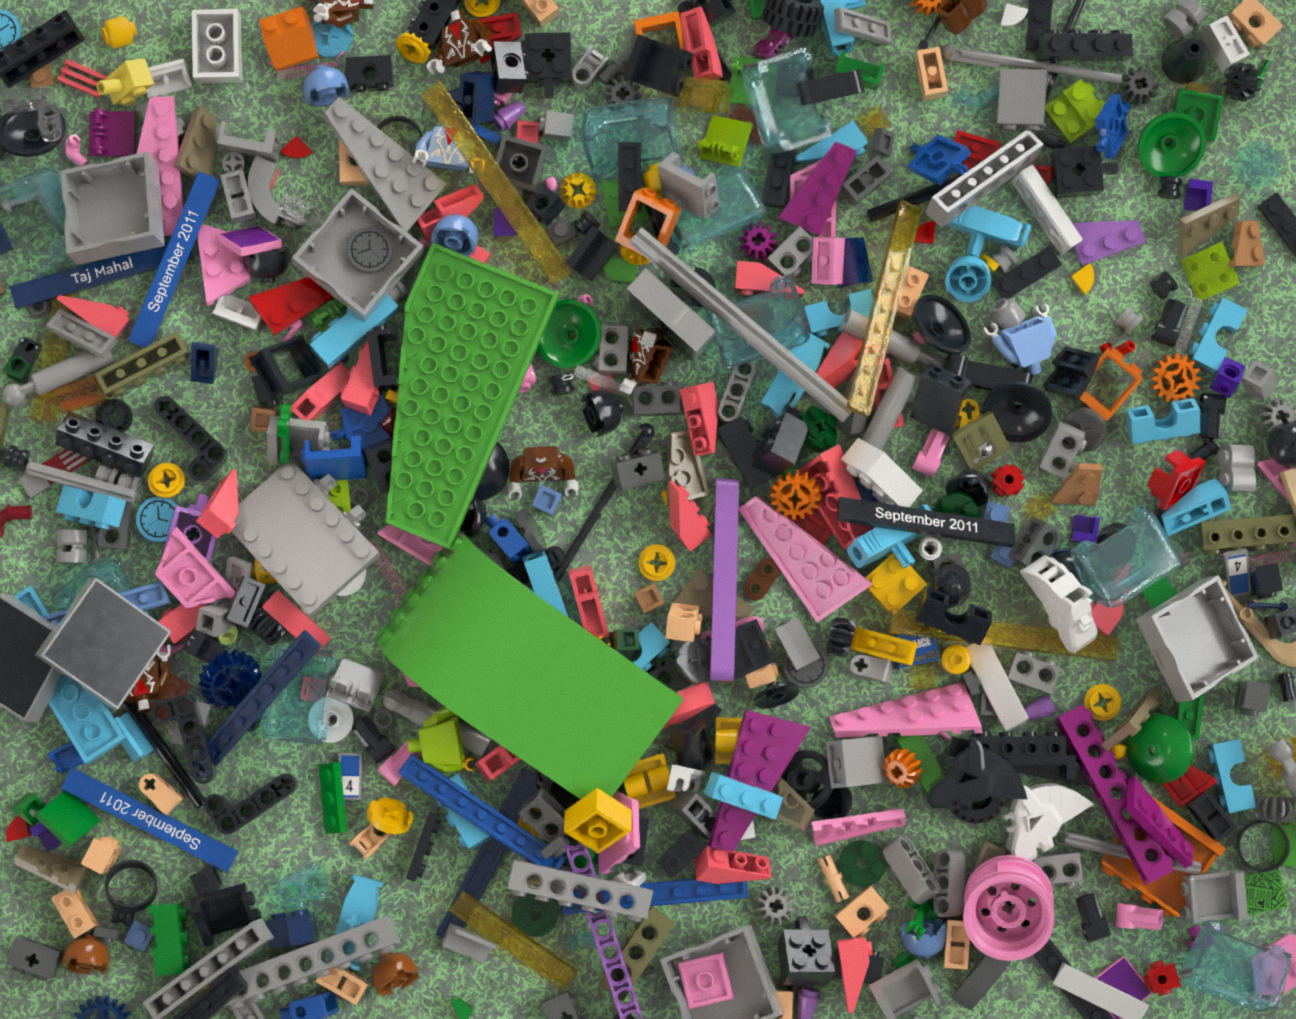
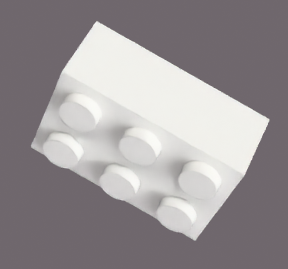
M238 9L192 10L193 79L197 84L243 83L241 14Z
M857 438L841 458L847 465L845 469L854 477L858 476L860 478L858 482L866 489H872L874 491L872 496L880 502L884 501L890 505L910 507L923 491L885 452L860 438Z

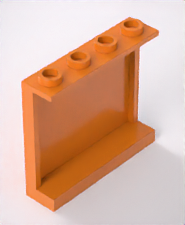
M1153 798L1185 840L1191 844L1194 851L1193 861L1201 863L1200 873H1206L1216 857L1221 856L1226 848ZM1134 830V838L1138 841H1143V833L1140 830ZM1118 836L1112 841L1113 843L1121 844ZM1160 845L1165 854L1168 853L1169 855H1171L1162 845ZM1104 854L1098 863L1103 866L1101 870L1112 878L1114 875L1121 878L1120 884L1130 891L1135 888L1141 892L1139 897L1147 903L1152 904V902H1155L1161 906L1160 910H1163V914L1171 918L1172 915L1180 917L1179 912L1185 904L1184 896L1180 889V884L1183 882L1182 875H1190L1192 873L1174 869L1171 873L1145 886L1130 859Z

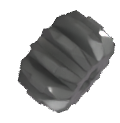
M1139 66L1137 71L1130 68L1128 74L1122 76L1124 82L1119 85L1121 89H1126L1122 92V97L1129 95L1128 102L1130 103L1136 99L1137 106L1141 105L1142 100L1148 104L1151 101L1150 97L1155 98L1157 95L1155 90L1159 88V84L1154 83L1157 75L1150 77L1151 69L1148 68L1144 73L1142 66ZM1139 82L1143 84L1140 90L1136 88Z
M623 76L620 77V83L613 78V86L606 85L605 87L609 93L603 94V98L609 100L606 102V107L614 106L612 109L613 114H616L618 109H621V116H625V109H628L631 114L634 113L633 106L639 107L640 102L637 99L642 98V93L637 92L640 89L639 84L632 86L633 82L628 80L626 83ZM620 92H625V95H629L625 97V100H620Z
M1272 796L1256 797V807L1254 808L1256 818L1277 821L1293 820V814H1295L1293 799Z

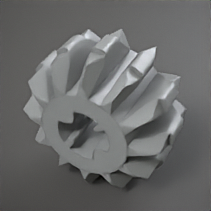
M1282 398L1280 402L1277 399L1271 400V405L1268 403L1264 405L1267 412H1261L1260 416L1267 418V420L1261 422L1262 426L1269 425L1266 429L1267 433L1275 430L1279 424L1296 422V417H1294L1296 410H1292L1295 405L1293 402L1286 406V398ZM1284 415L1285 419L1277 420L1276 416Z
M769 886L771 894L768 895L765 890L761 891L766 898L765 900L757 898L756 901L764 904V906L757 907L756 911H766L760 918L764 920L770 916L768 924L772 925L774 918H777L778 925H782L781 917L783 916L789 921L790 917L786 912H795L794 908L788 907V905L795 903V899L786 900L791 895V892L787 891L782 896V886L778 887L777 893H775L773 886ZM776 899L781 900L779 904H782V908H777L776 912L771 911L773 908L769 907L770 902H775Z

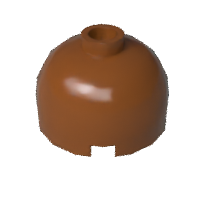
M84 935L83 938L72 941L66 947L61 967L64 968L68 965V971L78 974L91 975L89 971L97 970L100 971V975L108 973L110 954L108 948L102 942L97 941L96 936Z
M389 952L379 956V961L372 970V981L378 995L386 996L393 994L391 991L393 988L402 985V990L418 979V973L420 972L413 959L408 955L399 952Z

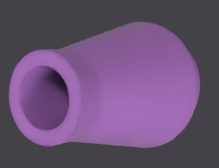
M518 100L511 105L494 111L495 114L492 121L500 131L508 130L526 112V108Z
M1041 695L1024 707L1029 718L1027 721L1050 717L1052 713L1056 712L1049 695Z
M801 987V991L798 992L797 1019H811L821 998L819 990L812 987Z

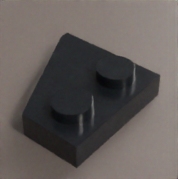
M757 619L735 628V680L776 662Z

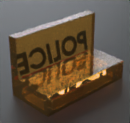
M96 376L54 389L62 415L67 414L69 411H77L107 401L106 395Z

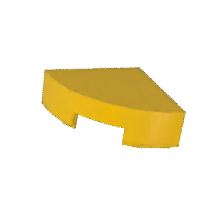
M980 253L979 258L985 261L989 267L990 274H993L999 267V264L989 256Z
M1090 263L1071 276V279L1083 295L1091 289L1094 283V270Z

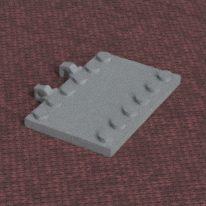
M290 459L289 463L282 465L238 505L239 513L234 520L236 526L231 532L312 618L380 556V553L357 530L361 526L359 522L367 516L366 512L357 505L348 514L345 511L341 513L328 499L330 496L328 492L337 485L336 480L328 473L320 481L316 479L312 482Z

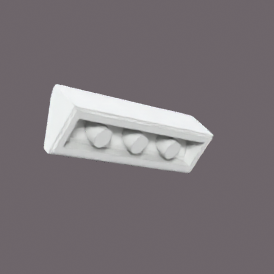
M1033 165L1020 171L1011 179V182L1059 254L1063 255L1082 241V237Z
M987 637L984 638L981 646L973 643L966 647L971 655L970 665L974 673L977 674L1004 731L1006 732L1026 723L1029 718Z
M1065 963L1061 964L1052 983L1123 1019H1142L1149 1007L1148 1004Z

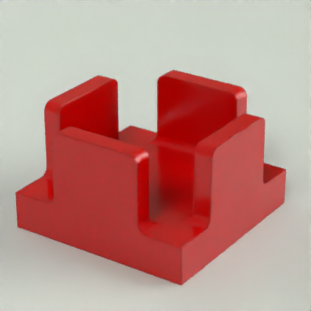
M1179 450L1167 454L1164 460L1174 467L1170 476L1160 468H1155L1147 484V487L1151 489L1150 493L1159 499L1157 506L1163 511L1167 510L1193 489L1198 482L1206 461L1200 457L1191 459Z

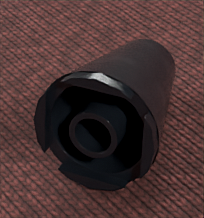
M1198 38L1180 39L1170 43L1165 48L1161 57L1164 74L1171 81L1178 84H1187L1198 80L1203 75L1207 65L1204 43Z

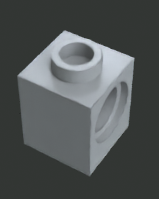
M546 111L543 117H540L538 130L542 131L541 138L569 141L572 137L574 114Z
M1254 361L1242 376L1245 392L1262 401H1265L1277 386L1275 371L1257 361Z

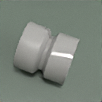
M1181 0L1176 5V9H1171L1162 20L1171 33L1179 39H1184L1193 30L1192 25L1197 26L1206 17V12L1196 0Z
M57 530L56 543L60 545V548L56 550V563L86 564L87 550L83 546L87 544V531Z

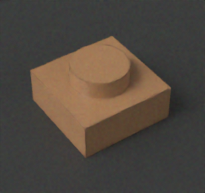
M50 63L29 75L32 91L55 86Z
M253 406L250 430L267 432L270 417L276 415V409Z
M655 583L634 593L644 614L665 604Z

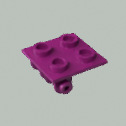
M771 27L769 30L770 34L766 39L763 38L754 46L755 51L751 55L761 57L760 59L774 60L778 56L777 54L781 53L778 46L784 49L794 39V36Z
M95 108L94 111H89V157H125L135 154V111H104L102 108Z

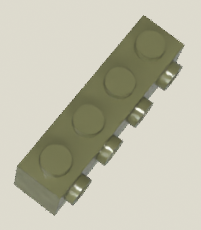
M175 332L95 373V376L105 395L110 398H118L126 393V389L132 386L137 388L147 382V378L153 375L158 377L165 374L170 366L174 364L175 366H180L186 363L191 353L182 335Z
M1293 514L1210 521L1197 524L1200 551H1207V555L1221 554V549L1234 551L1244 549V547H1252L1253 551L1267 550L1266 545H1275L1276 549L1290 548L1289 543L1296 542Z

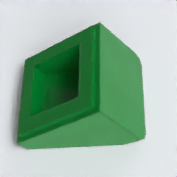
M27 793L12 807V810L28 824L34 826L38 821L35 817L36 814L45 805L35 793Z
M457 996L453 997L451 1003L459 1019H468L474 1010L473 1006Z

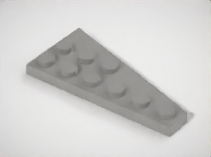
M338 97L324 113L325 119L337 137L342 140L348 149L347 152L352 159L354 158L360 167L359 170L377 197L382 200L388 209L391 218H394L396 223L408 232L443 190L446 183L427 167H423V164L416 160L415 164L412 163L414 157L343 99Z

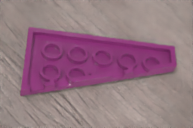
M744 710L727 777L771 792L811 729V726ZM720 801L709 846L733 852L757 813Z

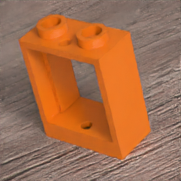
M678 11L634 20L636 38L638 34L643 36L642 33L675 26L679 47L686 50Z
M641 188L633 193L615 238L616 242L642 256L644 255L629 244L633 236L636 235V233L629 229L640 202L667 215L657 238L665 247L668 245L682 211V208L677 206L675 201L669 198H661L650 188Z
M1107 348L1099 357L1095 372L1109 357L1134 378L1110 408H1107L1087 390L1079 398L1090 408L1097 411L1106 421L1110 419L1143 380V376L1140 375L1142 370L1133 363L1130 365L1122 360L1125 356L1115 348L1112 351Z

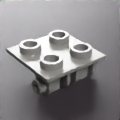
M342 658L335 676L331 679L326 696L370 713L386 674Z

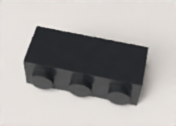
M742 416L720 427L716 432L749 491H752L774 479V476L752 465L755 459L753 452L761 442L759 439L754 440L751 434L754 430L748 419L743 420Z

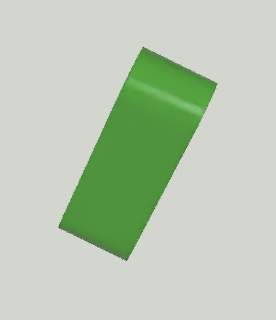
M900 733L895 735V740L900 744L901 750L908 748L910 754L916 753V760H922L919 766L924 770L920 774L921 778L919 781L924 785L923 788L928 794L930 784L943 774L940 771V766L922 735L901 736Z

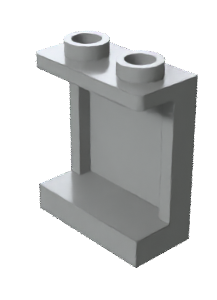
M1001 69L997 124L999 127H1003L1004 131H1017V128H1026V130L1029 129L1031 132H1039L1040 128H1045L1046 87L1049 81L1047 70Z
M221 122V126L217 127L215 141H217L223 153L238 152L244 157L255 158L257 155L271 162L278 161L281 139L276 131L267 129L265 142L263 143L231 137L232 130L227 122Z
M675 152L669 154L658 165L663 198L672 199L676 202V205L705 220L718 210L720 202L715 174L710 173L702 180L682 170L680 155Z
M270 417L267 430L268 464L278 465L281 438L277 437V422L280 417ZM291 419V422H289L292 454L290 456L301 457V449H305V441L310 440L313 451L331 450V447H327L330 442V432H326V422Z
M876 736L826 742L831 788L887 782V777L884 776L886 770L882 768L885 763L882 737Z
M1233 869L1182 875L1183 882L1180 884V889L1185 900L1182 911L1186 922L1197 925L1199 922L1228 918L1248 919L1244 872Z
M918 959L868 985L885 1019H896L897 1016L930 998H933L936 1005L941 1003L937 996L941 992L935 981H930L933 978L931 971L927 965L922 966Z

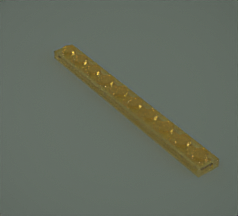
M441 81L421 93L420 95L550 283L555 285L572 273V270Z
M904 200L900 201L897 206L846 409L865 417L871 414L922 212L921 208Z
M893 608L890 610L889 633L967 643L962 638L946 635L934 627L923 626L915 620L916 611ZM992 621L981 645L1115 661L1117 660L1118 637L1097 635L1094 641L1073 653L1066 649L1059 638L1057 629Z

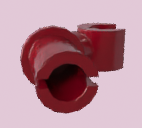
M7 504V507L0 511V537L2 538L5 534L4 525L7 521L32 520V506H11Z

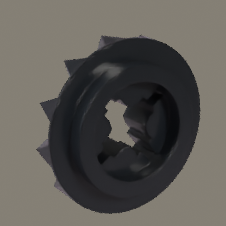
M108 399L101 403L96 411V422L118 431L126 432L132 424V411L122 400ZM116 409V414L123 418V420H114V423L111 425V419L105 416V414H113Z

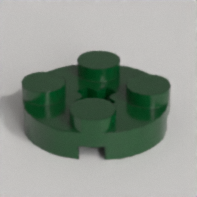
M811 406L799 414L798 419L804 421L808 428L806 440H804L806 446L820 453L836 445L837 433L835 427L837 422L832 415H827L826 412L816 406Z
M951 491L942 498L939 497L932 511L950 513L958 509L959 514L962 516L979 518L976 503L970 495L961 491Z
M864 840L853 841L843 849L840 855L839 870L847 882L855 886L868 887L879 881L882 874H884L885 857L881 849L872 842ZM859 857L863 860L867 859L869 862L866 864L867 868L864 871L861 867H856Z
M526 893V897L519 896L512 909V920L515 927L522 934L531 937H541L548 934L555 927L558 919L556 901L553 898H549V902L535 899L536 895ZM530 908H540L541 912L539 915L541 918L538 920L535 917L531 919L529 917L531 914Z

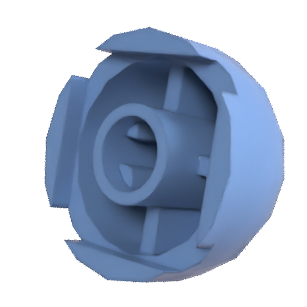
M327 65L316 66L307 75L303 84L305 101L307 105L313 102L314 107L333 104L338 97L344 95L347 98L350 94L344 74L338 69L327 67Z
M450 214L439 220L431 235V242L470 257V254L475 252L478 244V230L469 218L463 215Z
M925 917L922 923L925 932L919 940L916 939L917 935L914 931L910 930L908 934L905 933V928L910 920L901 925L900 932L903 945L911 954L922 959H931L944 949L946 945L947 923L943 924L941 918L937 917L933 921Z

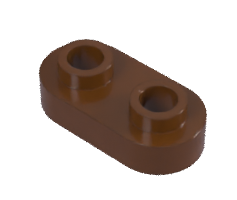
M762 559L744 585V594L748 599L752 601L761 600L777 578L779 567L773 559ZM766 565L772 567L770 574H766L763 570ZM753 585L759 586L760 591L758 593L751 591Z

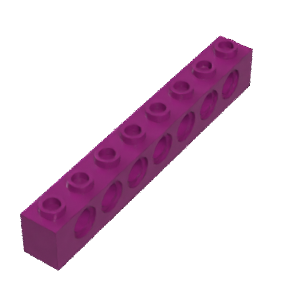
M1082 704L1057 717L1054 721L1062 736H1066V743L1073 755H1076V760H1079L1081 771L1143 884L1146 886L1174 871L1172 867L1174 863L1170 855L1164 853L1160 846L1161 844L1133 817L1131 820H1126L1122 816V810L1127 809V777L1122 770H1118L1113 752L1111 750L1107 751L1101 746L1105 738L1100 729L1096 730L1092 722L1094 719L1088 708L1085 709ZM1077 727H1083L1087 732V736L1080 737L1076 732ZM1089 747L1097 750V758H1092L1088 754ZM1100 768H1105L1108 770V779L1102 778L1100 776ZM1112 788L1119 790L1121 794L1120 799H1114L1111 796ZM1134 830H1140L1143 833V841H1138L1134 838ZM1147 850L1154 853V862H1149L1145 858Z

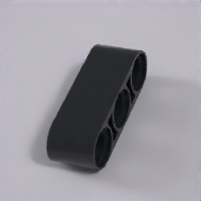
M861 69L797 83L801 106L865 92Z

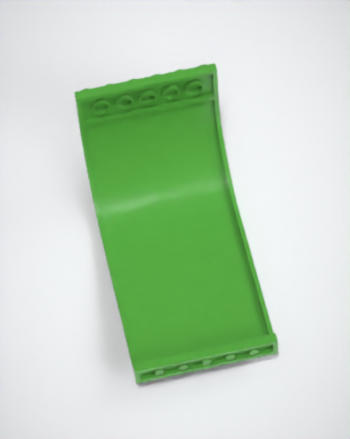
M459 530L450 549L443 547L441 552L437 551L431 559V566L420 573L417 579L418 583L413 589L410 588L403 598L405 601L400 607H396L390 615L391 620L386 626H382L379 629L375 641L387 658L429 695L579 799H582L596 788L612 797L684 699L676 691L668 688L511 576L479 550Z

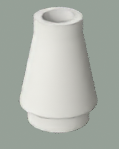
M927 537L919 544V553L927 560L938 558L942 552L941 543L936 538ZM925 548H931L933 550V553L928 554V552L925 551Z

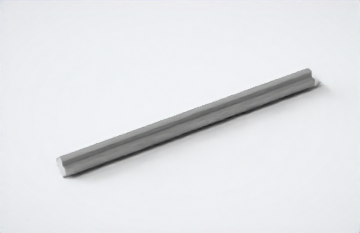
M640 228L636 235L633 236L629 244L840 421L844 422L856 408V406L645 229Z

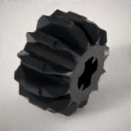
M1240 62L1229 67L1230 73L1223 74L1227 81L1222 83V85L1228 87L1225 93L1231 95L1232 100L1245 102L1256 97L1255 92L1262 90L1258 83L1263 80L1257 77L1260 71L1254 69L1252 64Z
M258 608L254 611L248 627L268 645L273 646L276 642L278 643L285 633V628L263 608Z
M844 617L833 619L826 647L828 653L839 657H846L849 654L856 626L854 621Z

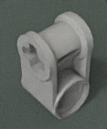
M594 45L588 47L572 71V83L579 90L588 89L611 59L608 55L605 57L595 50ZM584 73L588 76V79L586 81H579L576 76Z
M857 655L848 661L847 668L854 676L882 683H890L894 661L881 657ZM861 660L864 668L857 671L858 668L854 666V663Z

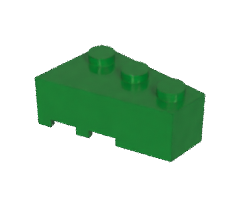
M183 902L159 903L147 906L148 913H152L153 926H150V933L154 937V947L152 950L155 975L182 974L187 968L191 967L190 954H186V944H189V931L185 930L184 921L188 920L187 907H183Z

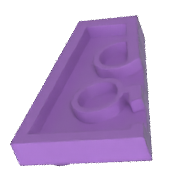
M1138 220L1072 223L1082 237V241L1074 246L1081 267L1146 242Z

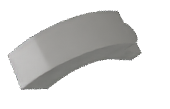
M256 155L248 176V189L254 206L268 222L278 227L281 219H283L282 224L292 229H295L296 226L302 228L306 221L303 216L279 206L274 201L272 187L270 190V186L280 168L277 164Z
M233 556L228 558L224 580L236 592L242 575L250 578L253 563ZM233 598L218 599L208 606L199 608L196 630L213 637L220 636L229 631L236 623L226 620L224 617Z

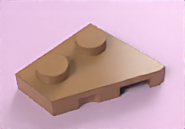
M1258 221L1237 222L1234 229L1235 237L1231 249L1235 250L1234 259L1229 261V268L1264 266V251Z
M1078 463L1072 470V474L1064 479L1059 491L1052 493V503L1096 506L1103 471L1102 464Z

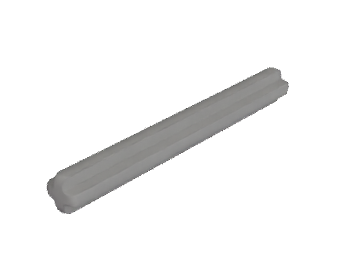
M29 462L26 467V474L92 493L96 492L126 500L128 503H133L136 498V491L126 487L35 462Z

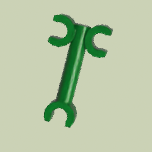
M282 404L280 419L277 422V437L281 438L280 463H289V457L292 454L289 433L292 405Z
M909 896L910 899L907 905L918 910L914 920L910 921L906 926L905 933L908 934L912 930L917 935L916 939L919 940L925 932L922 926L925 915L933 921L938 916L934 912L933 902L928 900L924 904L919 905Z

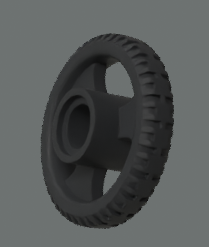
M802 750L796 752L781 777L787 782L788 773L792 771L791 784L805 801L806 794L816 792L822 783L824 787L821 793L814 800L807 802L813 809H816L828 800L833 791V788L830 787L828 760L815 751ZM802 759H814L822 766V769L817 773L816 771L804 768L802 766ZM808 775V782L804 785L803 780Z

